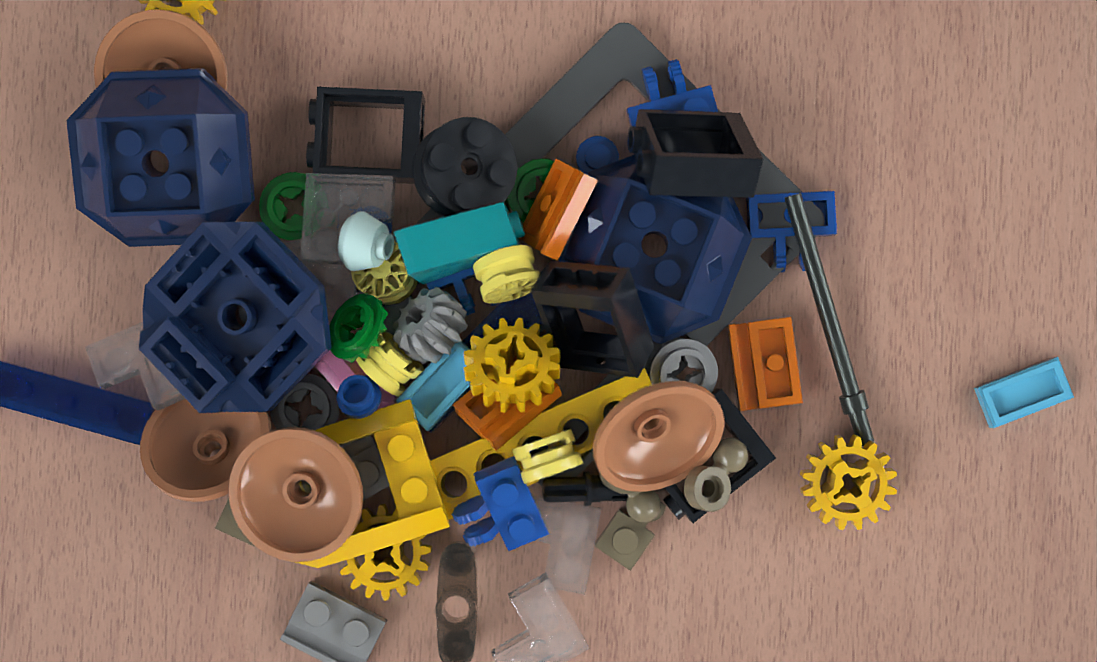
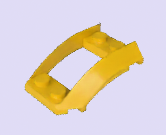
M411 399L377 409L365 418H349L314 430L329 437L338 445L374 434L400 519L352 534L336 551L323 558L295 563L321 568L450 527ZM300 480V487L304 491L302 481Z

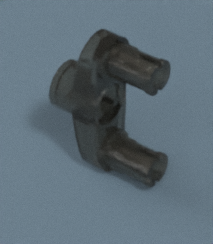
M455 541L447 545L440 558L435 614L437 620L438 652L442 662H470L475 651L478 618L477 558L473 546L470 547L468 543L463 541ZM452 596L462 597L469 605V612L463 617L451 616L445 609L446 599Z

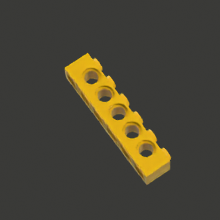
M643 368L638 378L625 376L540 413L497 451L491 447L486 439L482 438L431 460L430 462L448 520L453 519L454 507L481 494L473 473L484 469L485 460L491 454H499L505 459L513 457L512 449L525 445V442L530 437L539 436L546 438L564 431L566 423L572 419L583 420L589 428V435L584 443L579 445L572 444L574 451L581 454L593 449L595 435L604 420L603 412L605 407L611 402H620L631 393L643 387L652 385L645 368ZM556 441L548 444V449L560 446V442ZM517 460L521 471H523L522 462ZM452 471L460 472L466 478L467 488L461 496H453L445 488V478ZM540 480L529 482L527 484L528 486H530L536 482H539Z

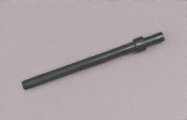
M794 194L784 199L843 394L839 397L844 415H849L854 435L861 437L862 446H864L870 440L874 442L866 414V409L869 408L865 391L859 390L802 194Z

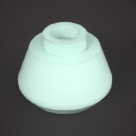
M359 211L346 219L339 235L338 254L341 262L348 270L360 271L379 267L384 260H388L392 255L394 237L392 234H389V229L384 223L363 211Z

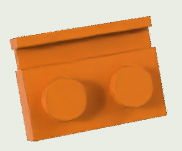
M556 158L523 223L526 236L520 237V239L541 251L540 253L558 261L598 180Z
M791 317L727 325L738 410L746 411L803 403Z
M514 356L513 363H511L509 369H507V374L510 373L511 366H514V362L517 360V356ZM554 382V392L548 394L541 391L542 404L539 406L531 400L525 401L524 412L518 410L516 403L510 404L506 413L501 412L500 402L496 400L492 405L486 407L483 401L484 392L473 396L471 390L456 401L453 407L457 415L480 437L486 439L491 447L497 451L561 397L562 392L559 385Z

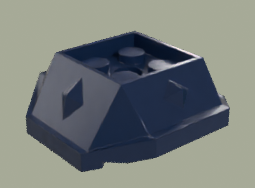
M204 68L111 72L66 120L76 209L128 247L182 245L202 222H236L255 200L248 112ZM154 150L162 152L167 157L169 162L167 172H160L153 167L151 154Z
M634 155L588 172L590 177L598 181L558 261L630 268L652 340L659 345L718 321L752 240L751 234L733 197L649 195L643 177L637 175L636 158ZM650 234L662 237L666 244L664 255L657 258L646 255L642 250V239ZM578 308L579 312L614 326L610 312Z
M202 222L145 285L143 330L140 331L139 350L199 413L267 412L273 410L331 349L325 286L263 222ZM239 305L245 309L247 314V321L244 327L236 319V309Z

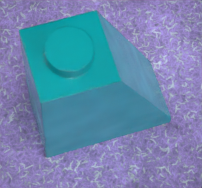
M504 202L394 231L408 275L423 285L472 268L473 264L484 255L505 247L520 245L518 238L526 236L518 212L509 213Z

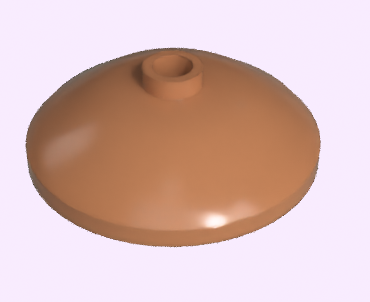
M161 9L134 13L114 25L102 40L94 64L96 88L114 71L161 70L165 66L172 69L204 68L225 91H227L228 77L222 51L212 35L201 24L190 17L178 12Z
M668 381L643 387L621 400L600 424L593 443V456L596 466L606 481L617 488L627 491H653L678 483L685 479L692 469L705 464L716 450L724 430L723 411L713 394L695 383Z
M177 390L161 402L151 414L144 427L140 441L142 466L154 485L163 493L173 498L191 502L220 498L229 494L230 475L241 452L252 441L271 431L270 418L267 412L199 413ZM221 449L216 455L210 457L214 450Z
M286 427L263 434L252 441L241 452L230 475L229 502L238 527L257 548L281 560L307 562L331 554L351 536L361 516L363 489L359 473L353 461L335 441L314 430ZM300 480H305L310 484L311 493L304 492L301 489Z

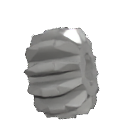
M438 287L432 290L423 288L416 298L409 297V303L405 308L399 309L400 318L392 325L396 330L393 340L414 361L418 360L422 364L431 361L436 364L443 354L451 355V348L455 343L462 342L459 335L468 326L464 320L467 312L462 308L461 303L448 292L442 291Z

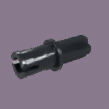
M589 471L583 472L582 477L546 478L542 484L543 499L548 503L583 501L585 506H591L592 502H626L628 498L627 494H619L607 488L603 484L600 475H590Z

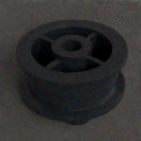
M461 117L453 119L433 130L420 142L413 158L412 174L417 192L427 206L438 214L448 217L504 202L515 185L517 160L510 141L498 127L480 118ZM461 164L465 167L466 174L462 171Z

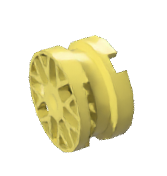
M395 241L391 257L388 260H384L379 267L351 271L352 280L357 289L363 293L373 295L385 305L397 304L408 298L418 282L408 275L398 243Z
M526 245L505 247L484 255L473 264L475 277L482 281L483 284L480 287V292L484 302L494 304L508 302L531 293L532 287L540 276L539 270H534L532 265L535 262L532 248Z
M385 331L377 339L379 346L370 347L367 359L358 357L356 361L376 384L390 394L399 397L405 391L403 384L407 383L411 378L416 379L424 371V367L418 360L414 361L406 355L393 340L394 335Z
M572 429L512 449L515 459L522 462L524 470L521 472L524 484L583 464L580 452H575L572 442L575 440ZM556 441L560 442V446L543 450L532 456L530 455V450Z

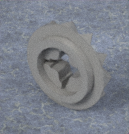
M678 338L670 343L662 344L660 351L651 358L652 365L648 377L652 384L680 381L677 377L667 375V373H672V371L679 369V362H681L682 358L686 366L699 370L686 375L685 382L698 384L710 393L716 385L718 378L716 359L710 349L697 340Z

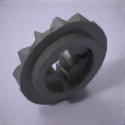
M306 374L273 410H270L272 422L276 429L299 427L316 430L334 424L340 417L337 394L331 384L323 378L314 374ZM309 390H311V405L316 406L319 410H323V413L308 415L301 427V412L295 410L292 406H288V403L303 402Z

